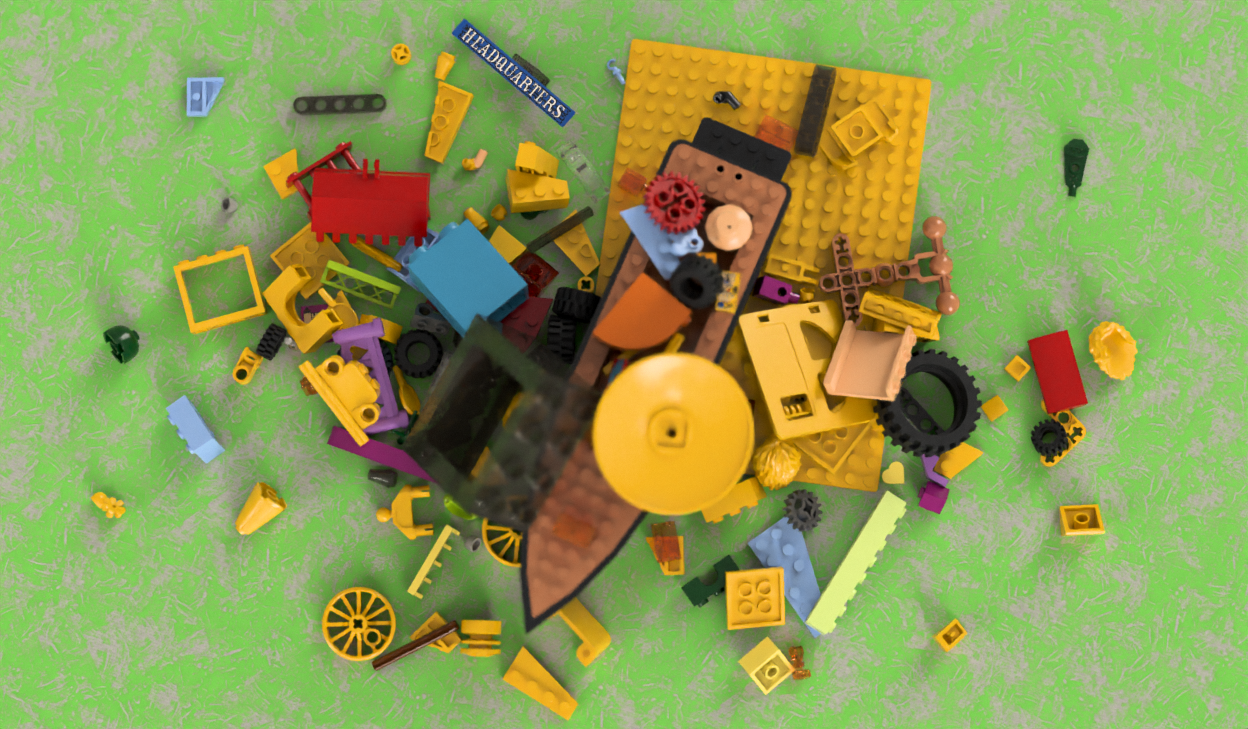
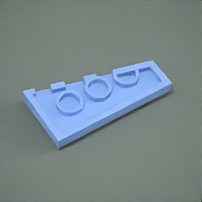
M643 204L620 212L663 279H670L680 261L678 256L668 252L673 242L667 233V228L660 231V224L654 226L655 220H648L651 214L644 212L648 206Z

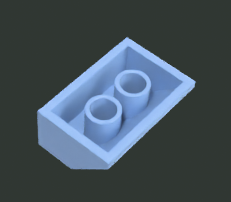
M428 228L427 237H422V246L425 245L430 249L440 241L438 238L439 234ZM409 237L406 245L402 246L394 257V260L402 264L403 268L401 271L397 272L391 267L386 269L413 289L421 292L411 281L408 265L411 263L408 259L419 248L414 245V237Z

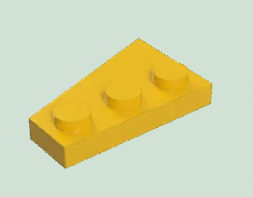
M575 209L548 236L584 276H588L600 265V262Z

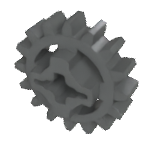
M799 489L788 494L789 499L784 500V503L787 504V506L783 507V510L787 512L784 517L789 518L787 524L793 523L792 529L798 528L799 532L809 531L817 527V522L821 521V518L818 516L823 513L818 508L821 504L816 502L818 497H812L813 492L807 493L806 489Z

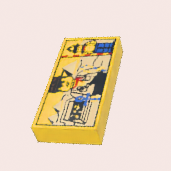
M723 271L724 286L717 297L716 311L735 313L741 274Z

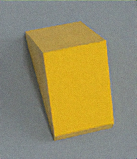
M955 618L932 637L944 652H948L968 633Z

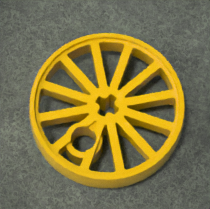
M510 494L500 498L488 509L482 524V537L488 552L499 562L512 567H520L521 563L518 562L520 540L522 542V532L518 536L513 530L517 528V525L522 528L524 500H526L527 494ZM520 499L518 520L514 516L508 502L509 500ZM504 503L513 523L497 513L495 509ZM493 514L510 527L488 525V522ZM487 530L508 531V533L489 541ZM511 537L499 555L491 547V545ZM515 540L514 560L511 562L504 559L503 556Z
M367 587L348 588L335 595L326 606L322 618L323 635L329 647L339 656L354 661L368 660L381 654L390 645L396 630L395 613L390 602L376 590ZM353 592L357 594L356 612L346 597L347 594ZM361 592L371 593L372 597L362 612ZM376 598L381 599L385 606L367 616ZM339 599L343 600L351 616L334 607ZM388 609L391 621H369ZM333 611L349 622L329 623L330 612ZM362 619L363 627L356 628L355 620ZM369 625H391L390 634L386 636L378 629L369 627ZM331 626H349V628L331 638L328 629ZM372 631L378 634V640L375 643L370 642L368 639V635ZM351 632L343 650L338 648L334 642ZM356 634L357 656L347 653ZM362 634L365 643L373 650V653L364 656L362 654ZM384 639L386 641L384 645L377 649L376 645Z

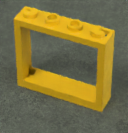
M238 245L233 247L234 250L227 252L226 250H219L213 256L201 255L196 257L197 260L189 262V260L178 262L177 266H173L192 334L195 335L268 314L251 250L248 246ZM244 255L257 306L195 323L182 272Z

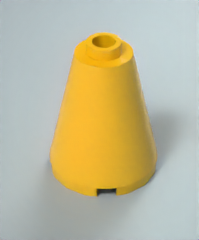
M257 482L235 521L236 530L242 535L251 534L287 508L285 500L282 497L279 500L276 496L278 492L264 482L259 484Z

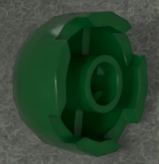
M118 325L103 332L105 342H110L113 350L111 353L119 363L125 364L137 355L139 351L138 340L140 338L135 330L131 331L126 326Z

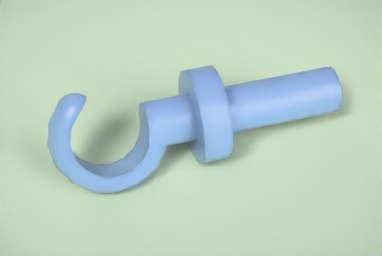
M610 59L607 62V68L613 70V76H617L621 85H624L626 82L621 75V69H618L616 66L610 67L609 64L615 62V59Z

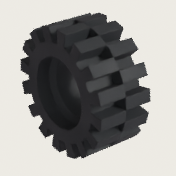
M272 323L267 328L265 334H263L256 353L271 361L282 346L287 331Z
M1046 419L1044 424L1041 421L1038 422L1040 426L1035 425V431L1032 430L1031 440L1036 451L1041 453L1042 456L1046 454L1047 457H1051L1052 453L1054 456H1057V451L1062 453V447L1066 449V443H1068V436L1063 425L1058 421L1055 422L1053 419H1051V422ZM1047 433H1055L1057 436L1056 440L1052 443L1046 444L1042 441L1043 436Z

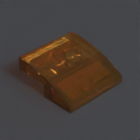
M766 114L754 137L790 152L800 131Z

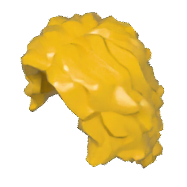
M1101 322L1089 335V351L1093 355L1094 362L1099 365L1100 370L1108 374L1110 378L1124 380L1126 376L1129 377L1132 374L1136 360L1134 356L1138 353V350L1136 349V340L1131 337L1130 332L1126 331L1124 326H1120L1116 322Z
M775 433L770 434L763 444L755 449L756 453L752 455L754 458L752 462L755 477L763 487L768 486L771 491L774 488L779 490L787 487L794 480L802 465V462H800L801 454L794 445V441L791 438L779 439Z

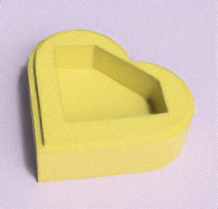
M897 461L891 463L889 469L882 473V481L886 484H904V467L902 463Z

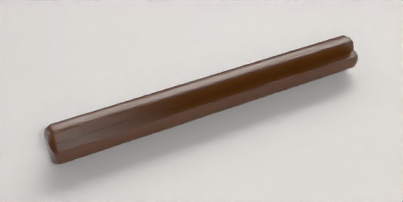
M453 620L372 661V666L375 671H378L459 630V625L456 620Z

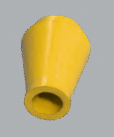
M441 51L437 58L434 77L445 81L446 76L456 62L454 61L456 56Z
M472 207L463 213L466 219L482 235L490 228L488 221Z

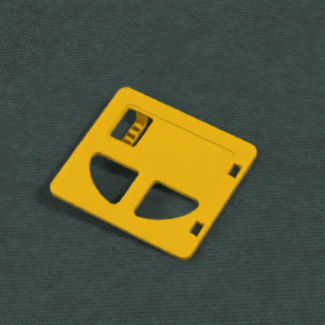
M829 299L749 313L739 317L737 324L776 437L787 439L870 422L875 418L876 414L873 412V404L870 398L846 396L840 410L832 413L828 409L817 375L827 373L832 357L819 360L811 359L800 328V322L809 323L817 327L836 347L844 322L838 305L834 300ZM817 307L818 313L811 314L809 308ZM766 316L767 322L760 323L758 317ZM805 394L807 400L801 404L782 407L780 398ZM810 412H812L811 417L788 421L786 419L790 417L809 414Z

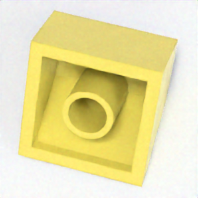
M768 636L738 661L765 695L795 671Z

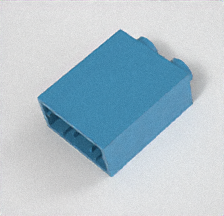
M466 219L459 226L456 222L445 226L438 235L440 241L430 249L425 245L416 249L408 259L411 263L408 265L411 281L469 344L479 339L529 298L528 284L478 229Z

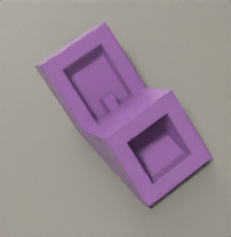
M925 454L921 455L920 459L926 479L946 487L949 480L932 471L939 457L936 455L932 457H925Z

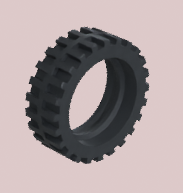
M922 349L911 353L910 361H907L905 367V376L900 381L901 389L903 381L908 376L917 372H925L938 378L947 387L953 399L954 417L951 426L943 433L928 435L912 426L902 411L900 390L899 393H896L894 401L873 399L877 400V405L873 407V412L879 415V419L876 420L877 425L882 424L885 429L882 434L884 437L889 435L893 439L890 443L894 447L897 445L902 446L901 451L904 453L913 451V456L916 457L925 454V457H932L936 454L941 455L961 445L962 442L970 437L969 433L975 431L977 427L974 422L979 420L981 413L977 412V408L982 406V400H977V394L980 393L979 387H974L973 381L976 379L973 375L969 377L966 372L968 367L966 365L960 366L957 363L959 359L955 356L948 358L947 352L941 351L935 354V349H929L925 352Z

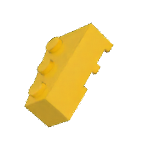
M525 141L519 144L515 164L517 171L556 179L559 165L557 158L536 146L534 142Z
M507 169L506 186L511 213L568 207L570 196L567 181Z
M752 477L735 484L722 498L701 509L706 523L713 521L715 524L724 520L723 516L727 514L734 516L740 513V509L745 506L749 509L758 505L757 501L766 498L767 495L756 477Z

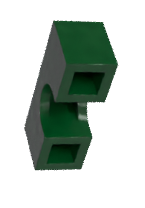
M730 555L713 565L718 575L717 581L713 585H704L696 577L681 587L694 607L696 605L699 608L709 602L707 599L709 596L714 594L716 597L725 591L723 588L725 586V572L740 570Z

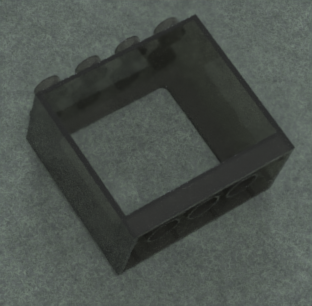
M477 313L404 442L402 449L466 513L527 534L549 493L555 487L557 479L569 458L575 452L577 444L589 423L595 417L603 394L534 336ZM523 384L525 390L520 401L475 478L471 474L474 466L518 388Z

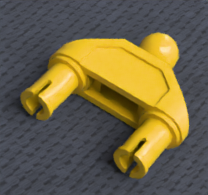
M406 484L392 502V510L386 507H381L377 510V520L387 522L390 518H393V523L410 540H415L418 536H433L434 530L426 531V529H433V523L416 525L413 519L412 508L413 498L430 497V492H422L430 490V486L412 487V485Z

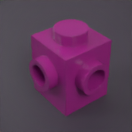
M928 481L925 488L921 486L917 497L920 498L918 506L940 514L950 489Z

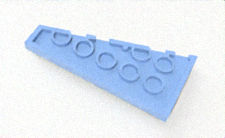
M784 517L747 544L764 568L782 567L784 569V596L804 623L821 594L802 532H799L798 528L792 529L793 523L787 524L789 518ZM805 624L814 638L821 634Z

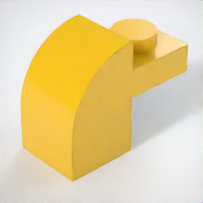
M362 314L358 325L373 322V319L379 317ZM381 318L385 336L378 339L397 344L396 342L400 337L403 326Z

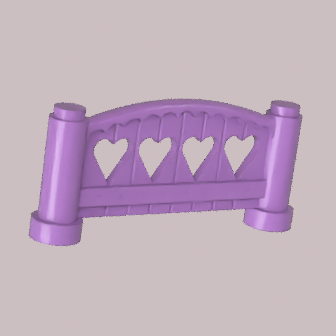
M381 317L373 319V322L333 333L335 345L339 344L341 346V357L344 359L345 364L353 360V353L350 352L351 346L368 350L358 362L373 368L369 375L372 379H376L380 385V396L375 402L383 404L380 408L381 413L374 424L363 429L364 433L369 436L399 427L407 428L410 422L409 414L405 409L398 410L378 339L385 336Z

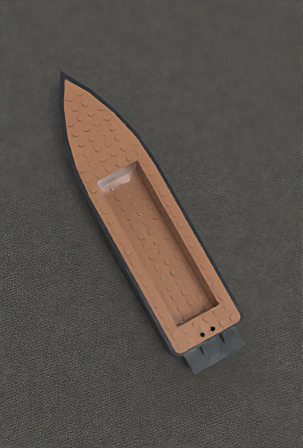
M708 117L702 119L692 143L679 139L669 145L656 176H660L663 172H666L668 175L673 171L674 176L681 172V178L688 175L687 181L695 180L693 186H700L697 192L703 193L700 199L705 200V203L701 205L705 208V211L701 213L703 218L699 220L700 223L697 226H694L697 230V236L703 241V248L699 253H716V263L719 265V270L741 274L735 313L716 311L717 297L711 305L705 306L703 309L699 307L693 309L689 305L687 308L692 311L690 315L692 320L685 328L681 326L677 333L684 336V340L676 353L694 355L719 367L737 327L739 317L744 311L791 201V188L787 183L781 181L790 162L791 154L789 151ZM673 187L674 191L679 193L678 190L675 187ZM682 195L677 200L668 204L665 208L661 209V211L664 212L675 203H678L680 200L687 197V195ZM658 196L659 200L661 202H664L663 199ZM684 203L685 207L687 209H690L689 206ZM730 204L741 207L749 216L752 231L749 240L740 248L727 251L716 247L708 239L705 226L709 214L717 207ZM670 213V216L675 219V216ZM632 231L554 403L534 459L523 513L520 563L526 635L574 600L616 558L650 512L626 500L609 484L599 467L593 446L595 413L608 381L602 368L626 351L615 349L600 342L592 336V333L642 272L674 297L672 294L674 290L670 289V279H663ZM688 253L685 256H678L679 261L681 262L683 258L685 259L688 255L693 256V254ZM692 278L695 283L703 286L699 280ZM672 337L664 343L642 352L629 362L628 367L644 358L663 354ZM669 430L671 435L674 437L676 433Z

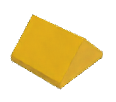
M1098 504L1059 506L1061 536L1094 535L1105 532Z

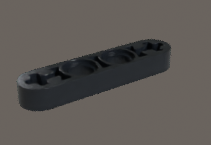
M901 387L900 392H904L903 398L906 401L908 398L911 400L904 408L902 406L901 408L904 415L913 425L925 434L930 432L934 426L937 428L934 431L936 434L943 433L944 430L907 389ZM909 405L917 406L918 412L916 415H910L907 412ZM922 419H928L931 422L929 429L921 428L920 422Z

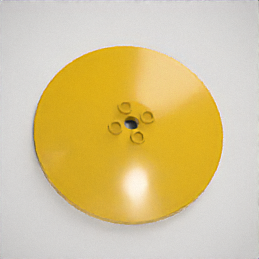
M684 353L653 355L632 364L622 371L604 392L598 404L593 423L595 456L609 484L632 504L644 510L660 514L676 515L695 512L718 501L738 482L748 464L753 446L754 430L752 415L748 402L738 384L730 375L714 363ZM668 427L676 429V434L672 438L666 436L665 432Z

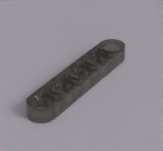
M380 94L298 97L293 103V108L299 115L379 113L384 111L387 106L386 99ZM377 98L383 100V105L380 108L373 107V101ZM357 99L364 101V106L361 109L354 107V102ZM322 100L326 102V108L324 110H318L316 108V103L318 101ZM338 100L345 102V107L341 110L335 108V103ZM300 101H305L307 103L306 110L299 111L297 104Z

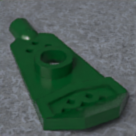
M1073 139L1064 146L1065 185L1069 187L1068 196L1076 197V189L1081 186L1089 152L1088 146L1081 139ZM1072 165H1077L1079 167L1078 171H1073Z

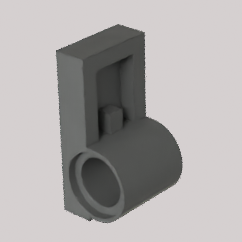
M427 303L417 305L410 321V327L445 335L448 334L451 324L444 316L433 313V308Z

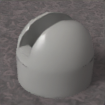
M224 198L221 204L222 211L234 213L238 208V203L232 198Z
M473 535L466 537L465 547L471 552H476L481 545V539Z

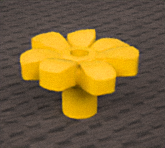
M104 498L101 508L103 511H107L106 516L108 518H112L113 515L116 518H120L126 512L122 500L116 502V498Z

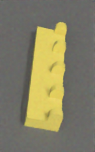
M446 524L407 592L420 599L423 598V595L417 591L423 581L431 584L432 580L426 576L433 564L441 567L442 564L436 561L443 547L449 551L452 547L447 545L446 542L452 532L458 536L461 532Z

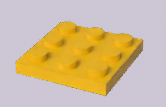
M311 222L269 255L282 271L289 265H303L312 278L299 291L306 300L326 285L320 283L328 260L347 267L351 264L326 233H324V242L316 241V232H311ZM329 270L325 280L331 281L337 276V273Z
M782 567L725 572L726 621L728 630L785 625L784 569Z

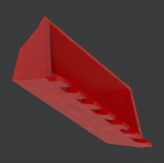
M363 159V170L315 168L312 187L311 232H316L317 242H324V233H332L333 242L340 243L341 233L349 234V243L351 244L357 243V234H365L366 244H373V235H382V245H389L390 236H398V245L405 246L406 236L414 237L415 246H422V237H427L430 173L380 171V159H375V170H368V159Z

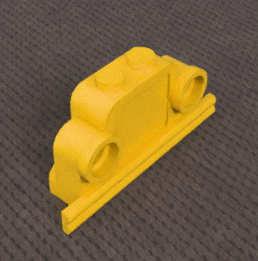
M338 355L330 356L315 368L308 360L298 366L358 445L362 446L370 439L363 429L378 420L381 409L375 402L380 396V385L376 379L370 377L367 367L356 360H351L345 364L344 359Z

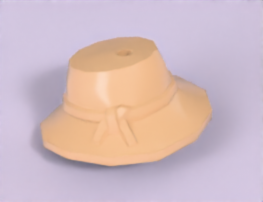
M730 204L717 207L709 214L705 226L708 239L716 247L727 251L740 248L749 240L752 231L749 216L741 207Z

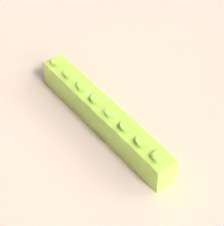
M889 491L883 493L806 618L805 624L823 635L833 631L836 626L834 621L837 616L841 617L847 607L844 606L846 601L854 597L856 593L854 588L857 583L861 584L867 575L864 573L868 566L871 568L876 561V552L884 548L887 542L884 539L887 534L891 535L897 526L894 524L897 518L901 519L907 509L904 508L906 505L905 501Z

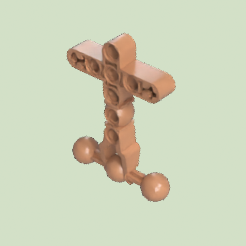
M931 216L923 223V233L927 238L931 239L933 251L918 253L912 260L901 262L898 265L896 263L893 265L880 263L871 269L862 268L854 270L849 238L845 234H837L833 237L831 250L835 273L826 274L821 277L818 287L821 292L826 294L839 292L844 323L851 316V310L846 311V309L855 307L857 309L853 310V316L858 318L854 323L855 327L862 321V313L858 312L860 308L858 289L869 287L871 284L873 286L887 287L898 280L916 281L919 285L938 281L940 294L936 299L937 310L944 315H952L958 311L960 300L951 291L950 280L953 276L950 273L953 270V262L946 255L949 250L944 249L942 237L947 231V226L942 218ZM838 239H840L841 242H845L842 246V253H839L840 246L838 244H835L837 243ZM846 258L848 265L845 267L840 266L838 259ZM931 258L929 269L934 276L921 277L918 261ZM905 267L908 270V275L901 276L898 269ZM886 270L889 273V278L882 279L879 272ZM867 273L870 276V281L863 282L860 278L861 274ZM842 277H850L851 285H844L841 281ZM826 279L831 280L833 287L825 288L823 281ZM845 296H853L855 299L854 304H847Z

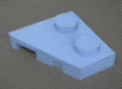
M224 77L187 78L188 117L208 116L225 82Z

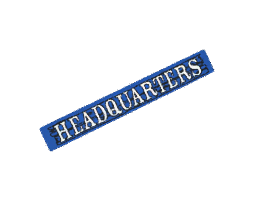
M463 19L454 29L452 34L561 127H564L574 116V110L466 19Z

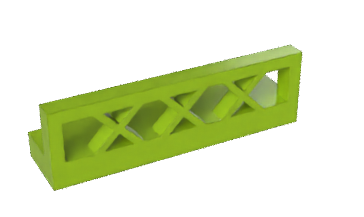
M328 260L320 283L391 310L401 289L397 285L332 260ZM332 270L337 273L340 280L332 283L325 279L328 271ZM353 278L358 287L348 289L343 280ZM367 284L371 285L375 294L366 296L361 287ZM385 291L392 293L393 296L390 304L382 302L379 294Z

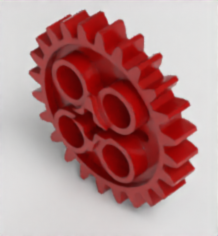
M673 171L668 175L666 172H663L660 176L657 175L654 180L652 179L648 183L649 185L645 188L647 193L643 195V198L647 199L643 205L648 206L644 212L651 214L648 220L654 219V226L660 224V231L667 228L668 234L673 230L675 235L680 231L683 234L688 230L691 231L694 226L700 223L699 220L703 218L701 213L705 211V208L701 206L705 203V200L700 199L703 193L697 192L700 186H693L694 179L690 182L687 181L688 175L681 178V172H678L675 176ZM673 187H675L679 193L675 192ZM682 195H687V197L683 198L678 203H675L664 212L661 211V209L665 208L668 204L674 202ZM658 196L661 197L664 202H661ZM684 203L687 204L690 209H687ZM670 213L675 216V219L670 216Z

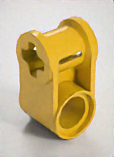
M246 347L233 370L234 380L241 385L248 384L264 357ZM240 371L247 372V376L243 380L238 379Z

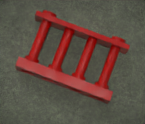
M351 141L340 143L335 147V151L301 172H294L287 177V188L294 185L309 206L307 217L310 222L312 220V197L301 180L309 175L313 178L315 168H322L325 165L328 168L338 169L333 160L341 155L345 158L351 169L361 170L349 152L352 149Z

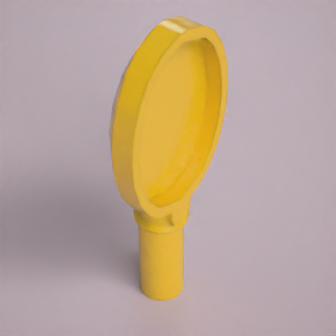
M324 288L318 291V294L342 321L343 325L338 330L358 326L357 314L350 306L344 303H336L335 299Z
M396 365L393 367L397 384L400 387V401L410 415L413 414L414 410H417V414H419L421 404L418 395L407 384L401 369Z

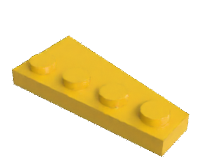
M439 80L434 114H432L431 130L428 135L424 156L443 164L474 95Z
M524 646L503 677V680L569 720L579 704Z

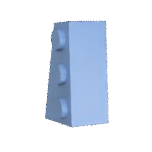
M185 395L166 408L169 413L167 418L173 425H177L179 429L176 431L182 440L186 439L188 442L186 447L191 454H197L207 464L225 451L223 446L216 441L214 433L209 430L198 410Z

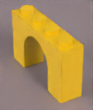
M302 264L289 265L262 294L268 305L276 313L277 318L287 329L288 334L297 343L299 350L303 354L316 352L343 323L333 309L320 311L308 324L299 318L295 309V299L298 292L312 278Z

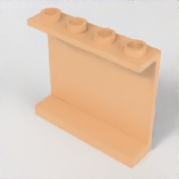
M846 320L823 382L828 394L894 401L896 393H899L901 378L905 376L907 361L909 362L911 358V349L916 344V335L912 327L907 326L905 334L857 330L853 321Z

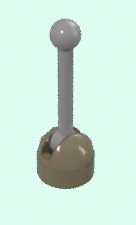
M292 336L285 338L284 341L290 349L294 351L299 350Z

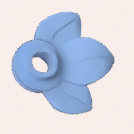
M695 227L684 234L680 231L675 235L674 230L668 234L672 241H674L668 249V252L673 255L685 256L688 253L696 254L703 248V241L697 236Z

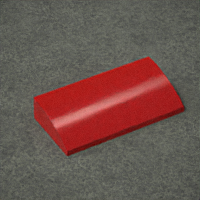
M1068 330L1028 340L1027 343L1047 414L1079 408L1088 404Z

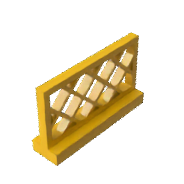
M871 287L865 292L858 311L905 329L907 326H911L914 332L930 338L933 337L942 316L941 312Z

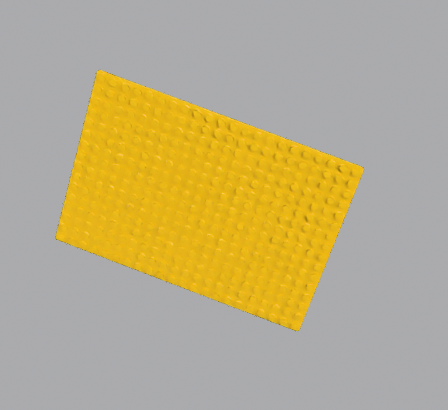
M633 39L630 48L595 295L602 298L631 232L620 212L644 203L645 198H643V195L647 193L645 188L652 179L654 180L669 145L679 139L692 143L702 119L708 117L790 152L791 159L781 181L789 185L792 197L769 253L804 262L806 265L819 268L820 273L814 274L804 270L803 276L817 280L816 285L764 273L768 259L767 256L758 278L766 275L792 285L791 291L798 294L800 288H811L815 290V294L810 303L829 299L834 300L843 319L839 292L826 294L821 292L818 287L821 277L826 274L835 273L831 242L835 235L845 234L849 238L854 270L862 268L871 269L880 263L891 265L896 263L898 265L901 262L908 261L931 80ZM718 91H730L741 103V106L734 110L728 103H715L713 96ZM876 96L898 127L899 133L891 142L886 143L881 138L853 157L858 162V165L845 170H838L826 158L814 141V138ZM840 239L835 244L840 246L839 253H842V246L845 242H841ZM839 258L838 263L840 266L845 267L848 265V260L846 258ZM900 267L898 272L901 276H906L907 269ZM886 270L879 272L882 279L889 278V273ZM867 273L861 274L860 278L863 282L870 281V276ZM842 277L841 281L844 285H851L850 277ZM826 279L823 281V286L829 289L833 287V283L831 280ZM898 280L887 287L873 286L871 284L869 287L858 289L860 305L865 292L870 287L903 299L905 281ZM752 290L742 315L778 309L792 303L787 302V304L782 306L753 297ZM845 296L847 304H854L855 299L853 296ZM799 299L797 304H806L807 300H805V302L803 303ZM857 308L846 309V311L851 310V316L848 319L855 323L858 318L853 316V310ZM862 313V321L856 329L873 331L874 317ZM766 316L758 317L760 323L767 321ZM737 324L719 367L738 384L748 402L753 420L754 435L751 455L743 474L755 475L752 462L754 458L752 455L756 453L755 449L760 447L770 434L774 433ZM823 373L817 377L830 411L845 401L846 396L828 394L823 384L826 373ZM796 399L795 402H796L797 404H801V403L804 402V400H803V399H801V400H797V399ZM876 420L873 422L834 474L797 447L798 452L801 454L800 462H802V465L793 481L876 492L878 490L885 439L882 434L885 431L882 424L877 425Z

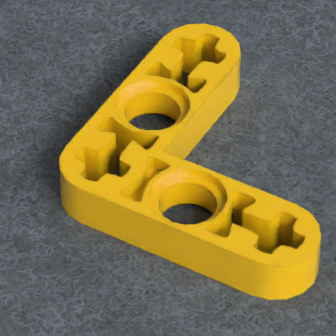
M1042 399L1041 408L1047 414L1045 403ZM1069 410L1057 412L1055 415H1047L1055 420V422H1060L1068 436L1074 433L1073 427L1081 429L1079 432L1081 436H1074L1072 438L1075 441L1074 443L1068 438V448L1062 453L1057 451L1061 455L1053 456V462H1046V456L1040 455V462L1046 467H1052L1057 464L1086 435L1084 425ZM1060 413L1068 415L1067 423H1061L1058 420Z

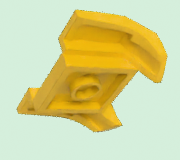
M875 96L830 126V128L814 138V141L826 158L838 170H845L858 165V162L853 157L881 138L886 143L891 142L899 133V129Z

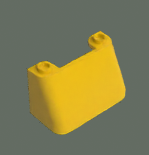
M577 598L549 618L551 619L559 614L583 640V643L577 649V657L585 667L602 653L611 642L609 633Z

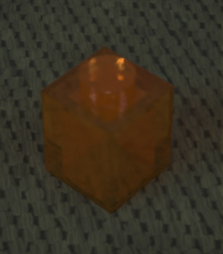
M627 167L618 182V187L638 198L640 194L643 195L645 193V188L648 186L646 184L647 178Z

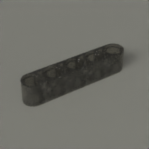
M816 65L814 68L795 142V154L815 157L817 154L837 71L834 67Z

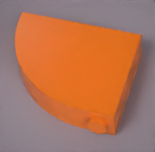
M642 272L594 330L592 336L615 349L624 351L647 350L667 341L681 326L685 328L692 320L690 317L692 311Z

